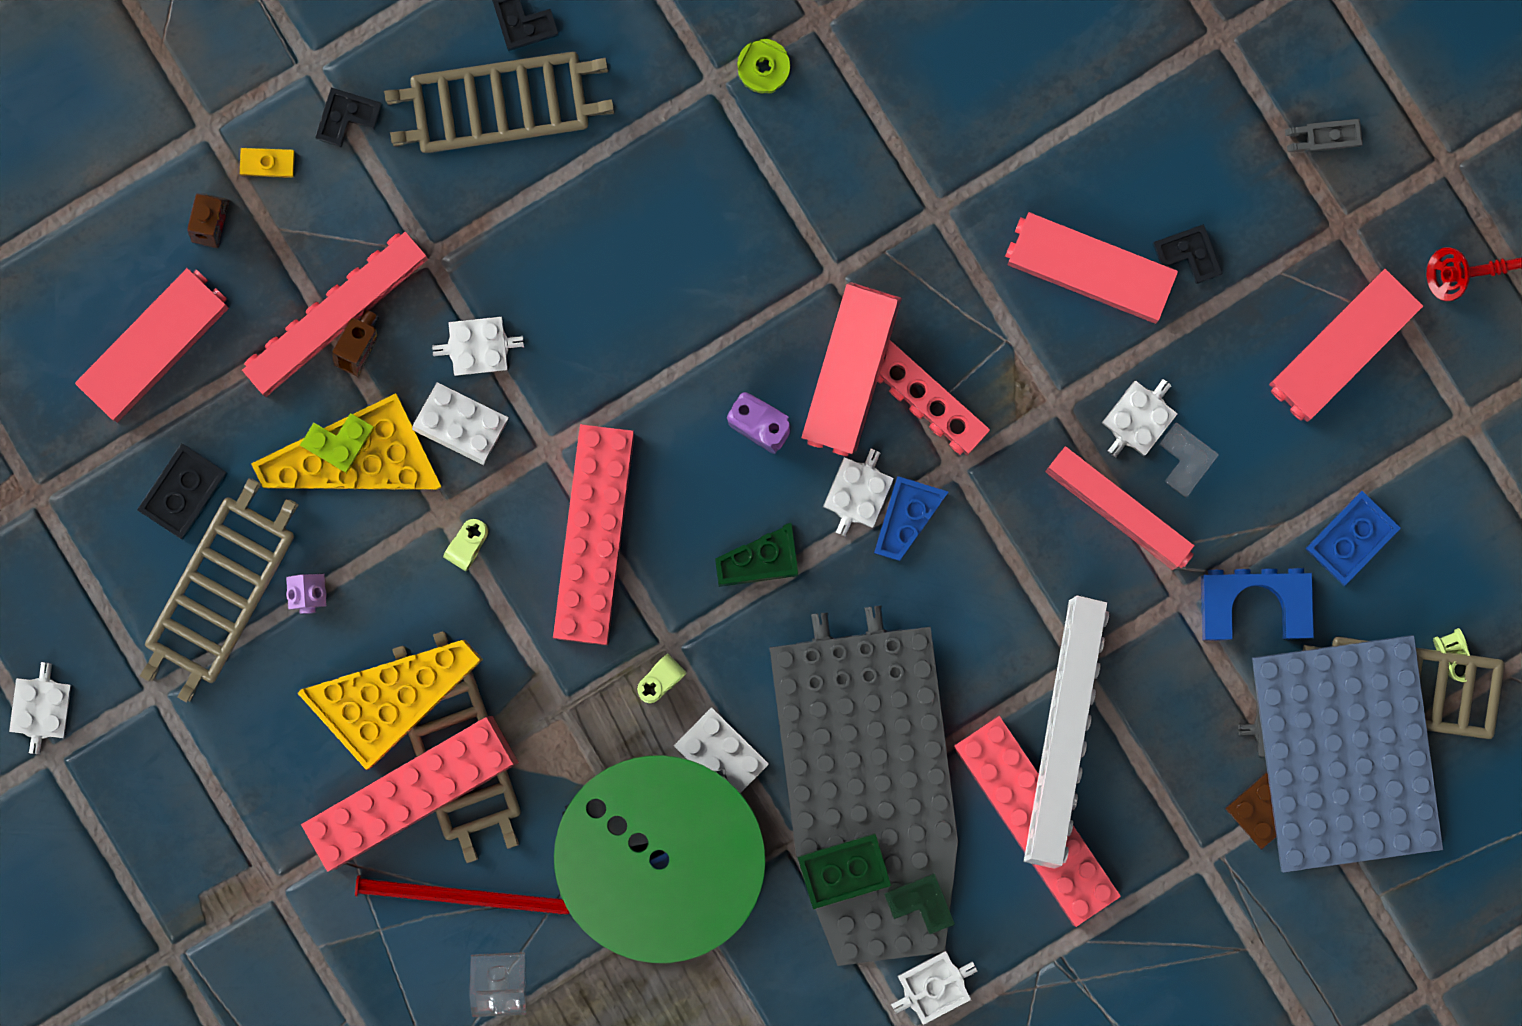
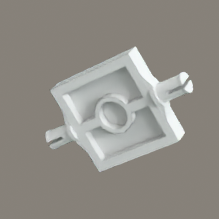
M502 317L448 322L450 333L448 344L432 345L433 350L443 349V351L433 352L434 357L450 356L453 361L454 376L508 370V348L524 347V342L513 343L524 340L523 336L507 338L503 329Z
M1162 379L1154 391L1147 390L1137 381H1134L1104 419L1102 424L1110 429L1115 438H1117L1109 450H1107L1112 456L1116 458L1125 445L1134 448L1142 456H1145L1176 417L1177 413L1167 406L1162 399L1171 387L1167 381Z
M870 449L865 463H857L845 457L843 458L823 506L842 518L835 533L846 537L851 522L862 523L871 528L874 527L894 479L880 473L875 468L881 454L880 452Z
M41 662L39 678L32 680L16 678L9 732L23 733L31 737L29 753L34 754V750L35 754H40L42 738L65 737L71 685L60 684L50 680L51 663H47L46 667V663Z
M945 951L898 975L904 987L905 997L891 1004L895 1013L897 1014L911 1007L918 1014L924 1025L970 1001L971 999L965 989L964 978L978 972L976 967H974V963L971 962L958 969L952 964Z

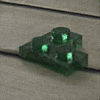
M934 873L884 893L894 919L920 909L929 934L955 925Z

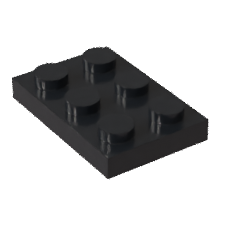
M181 443L137 511L183 540L228 473Z

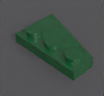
M790 522L779 530L767 533L756 541L742 545L715 558L719 587L799 576L792 523Z

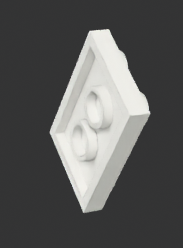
M436 383L415 420L412 430L484 465L505 428L509 417L442 384Z
M712 707L674 745L688 760L702 764L713 771L725 768L728 782L739 793L769 765Z

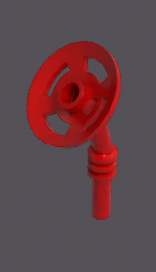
M1451 247L1441 248L1429 260L1426 273L1427 283L1431 292L1438 299L1453 301L1464 294L1470 277L1489 274L1493 277L1495 273L1501 275V272L1507 274V271L1522 268V257L1506 261L1502 258L1501 262L1497 259L1495 263L1489 261V264L1469 267L1465 256L1459 250ZM1448 254H1452L1454 256V258L1445 259L1443 262L1441 261V259ZM1454 262V266H1447L1449 263ZM1436 270H1441V279L1444 284L1440 287L1436 279ZM1452 282H1458L1456 285L1451 286ZM1460 287L1456 293L1448 294L1449 290H1456Z

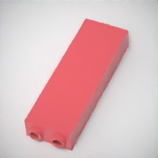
M1028 212L1026 219L1020 218L1015 230L1016 233H1019L1017 242L1010 243L1005 257L1010 258L1008 266L1156 324L1159 321L1178 273L1177 270Z
M186 268L75 382L113 421L118 423L229 309L224 304L227 298L216 288L211 291L205 285L208 280L198 270L192 273Z
M1384 269L1269 384L1273 388L1271 393L1279 401L1283 402L1285 400L1292 407L1290 411L1300 421L1304 419L1308 422L1423 305Z
M853 282L846 284L801 437L808 440L807 444L817 448H823V445L831 447L834 453L842 456H848L849 453L853 454L857 451L900 307L901 297Z
M1066 446L1045 471L1171 570L1177 567H1185L1194 554L1191 550L1194 545Z

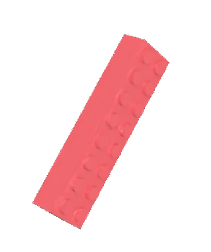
M580 424L553 633L554 639L608 646L634 431Z
M488 716L301 824L325 869L329 872L339 868L519 762L493 716Z
M997 716L953 747L1025 853L1039 774L1001 717ZM1073 826L1070 836H1067L1066 847L1069 848L1068 857L1062 866L1054 869L1036 864L1032 865L1073 926L1077 927L1121 896Z

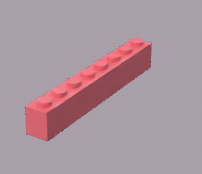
M406 232L402 235L397 233L387 242L388 247L382 252L377 250L367 259L368 264L362 269L357 267L351 271L346 277L348 280L342 286L335 285L326 293L327 298L323 302L312 304L306 310L307 315L303 319L292 321L285 328L287 332L283 336L272 338L265 345L266 350L259 356L257 354L252 355L244 363L246 367L242 371L262 395L267 397L344 332L351 318L358 320L365 310H370L429 260Z

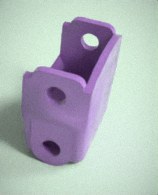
M747 392L740 394L727 415L728 424L731 428L773 454L781 449L790 435V423L787 421L789 417ZM773 430H778L775 434L771 433Z

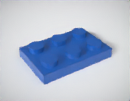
M1360 491L1305 550L1345 586L1401 528L1363 491Z

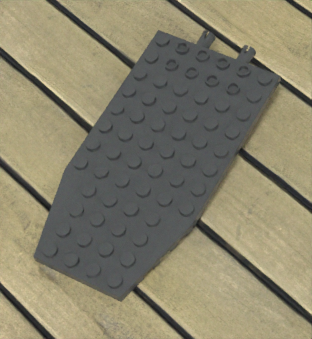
M882 605L874 606V618L872 607L864 608L868 626L866 634L833 638V636H830L828 612L821 613L822 624L819 623V615L816 613L811 614L815 636L812 641L769 647L796 858L803 854L875 833L891 883L889 887L816 908L837 966L945 952L958 837L931 627L887 631L883 627Z

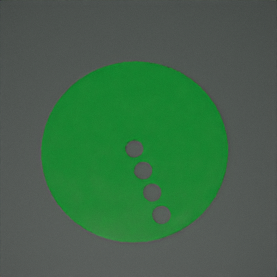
M654 755L632 758L617 763L597 774L581 788L570 802L559 825L554 849V868L559 891L567 909L574 920L592 939L614 953L629 959L651 963H672L692 959L710 952L728 940L743 925L754 908L761 891L765 870V849L760 827L752 809L730 782L717 772L694 761L674 756ZM592 799H600L606 805V813L600 818H593L587 813V803ZM613 816L623 817L627 822V830L621 835L612 834L607 827L608 820ZM642 833L647 837L648 847L646 850L635 852L629 847L628 840L632 834ZM655 850H663L669 856V864L664 869H656L650 864V855Z

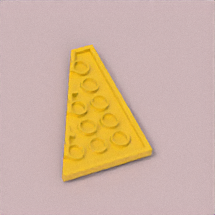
M396 393L353 414L375 428L348 473L301 447L300 444L303 439L251 463L262 487L267 489L438 490L442 488L416 432L412 430V424ZM348 417L324 429L337 436Z
M460 640L301 689L298 694L366 770H370L483 659L466 640Z

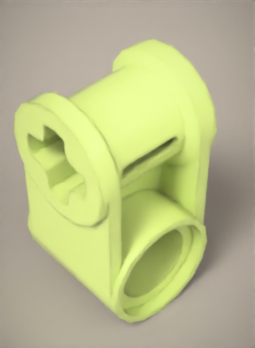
M477 519L466 521L448 546L443 558L467 571L488 536L487 525ZM479 525L478 530L481 532V535L471 538L472 532L469 531V528Z
M1459 628L1455 629L1454 633L1442 638L1438 636L1433 638L1437 651L1470 656L1465 637ZM1455 661L1454 663L1449 662V677L1456 681L1466 682L1465 673L1459 677L1455 674L1454 669L1457 665Z
M667 653L638 684L639 697L645 703H655L669 689L674 687L687 672ZM646 684L648 686L653 684L656 686L654 689L656 694L654 696L651 694L643 695Z

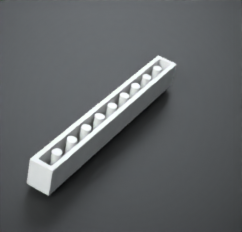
M1075 596L1069 600L1024 862L1055 869L1062 866L1068 857L1069 848L1066 847L1067 836L1071 835L1073 829V821L1070 820L1071 812L1075 809L1078 795L1075 794L1076 783L1080 782L1082 776V768L1079 767L1080 759L1086 752L1087 742L1084 741L1085 731H1088L1091 724V715H1088L1089 707L1095 699L1096 690L1093 689V684L1100 671V663H1097L1098 654L1102 652L1105 638L1102 637V631L1109 619V612L1106 611L1107 602L1081 596Z

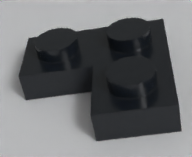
M492 0L508 51L559 36L551 9L525 16L520 0Z
M331 87L315 139L342 147L349 122L375 130L383 104Z
M1204 224L1153 242L1161 265L1167 267L1187 260L1196 284L1222 275Z

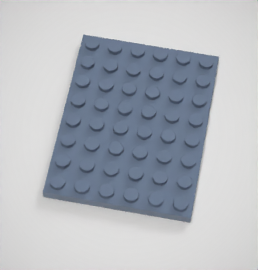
M1410 635L1252 658L1281 872L1443 850L1414 636Z

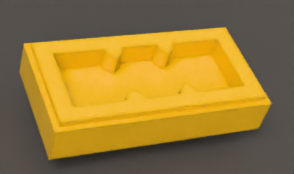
M241 148L240 175L294 178L295 151Z

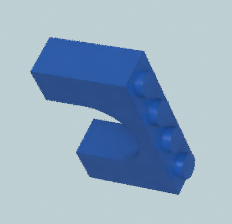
M1304 568L1288 569V574H1278L1277 569H1261V574H1251V569H1236L1234 574L1224 575V570H1207L1208 575L1201 576L1202 641L1232 639L1233 602L1243 589L1252 586L1266 588L1278 598L1282 608L1283 639L1313 638L1312 573H1304Z

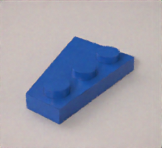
M897 476L874 554L900 561L946 497L948 491Z

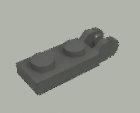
M1360 119L1312 123L1302 127L1285 129L1286 136L1290 137L1307 134V143H1293L1287 146L1289 153L1307 150L1314 152L1361 147L1363 145Z

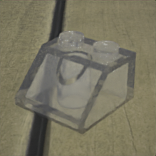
M525 952L471 955L469 996L472 1017L526 1015Z

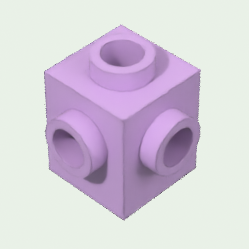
M324 574L286 577L288 609H299L300 614L316 613V608L326 606Z

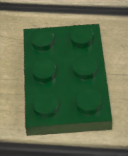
M875 833L797 856L813 909L891 886Z

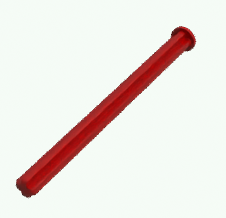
M357 875L355 897H358L359 894L566 915L570 913L563 899L361 879V875Z

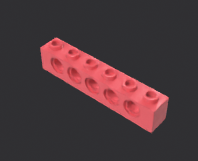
M889 340L877 382L881 384L884 381L891 387L889 392L898 401L901 402L904 399L911 405L909 410L920 420L922 417L927 419L931 423L929 428L937 436H946L951 441L949 446L959 455L965 453L968 456L989 433L990 429ZM894 367H900L904 370L905 377L901 380H894L890 376V370ZM913 385H920L924 388L925 394L921 398H914L910 394V388ZM935 402L941 403L945 409L944 414L934 416L930 412V405ZM952 421H961L964 424V432L961 434L953 433L950 430V423Z

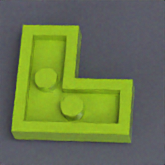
M350 413L337 436L313 423L300 446L348 473L375 427Z

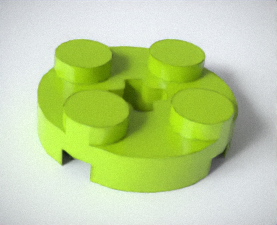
M761 39L760 41L751 42L743 48L738 57L739 78L748 89L754 92L773 93L782 87L789 77L790 61L787 52L782 45L773 40ZM764 60H768V66L771 68L770 71L759 72L757 63H763Z

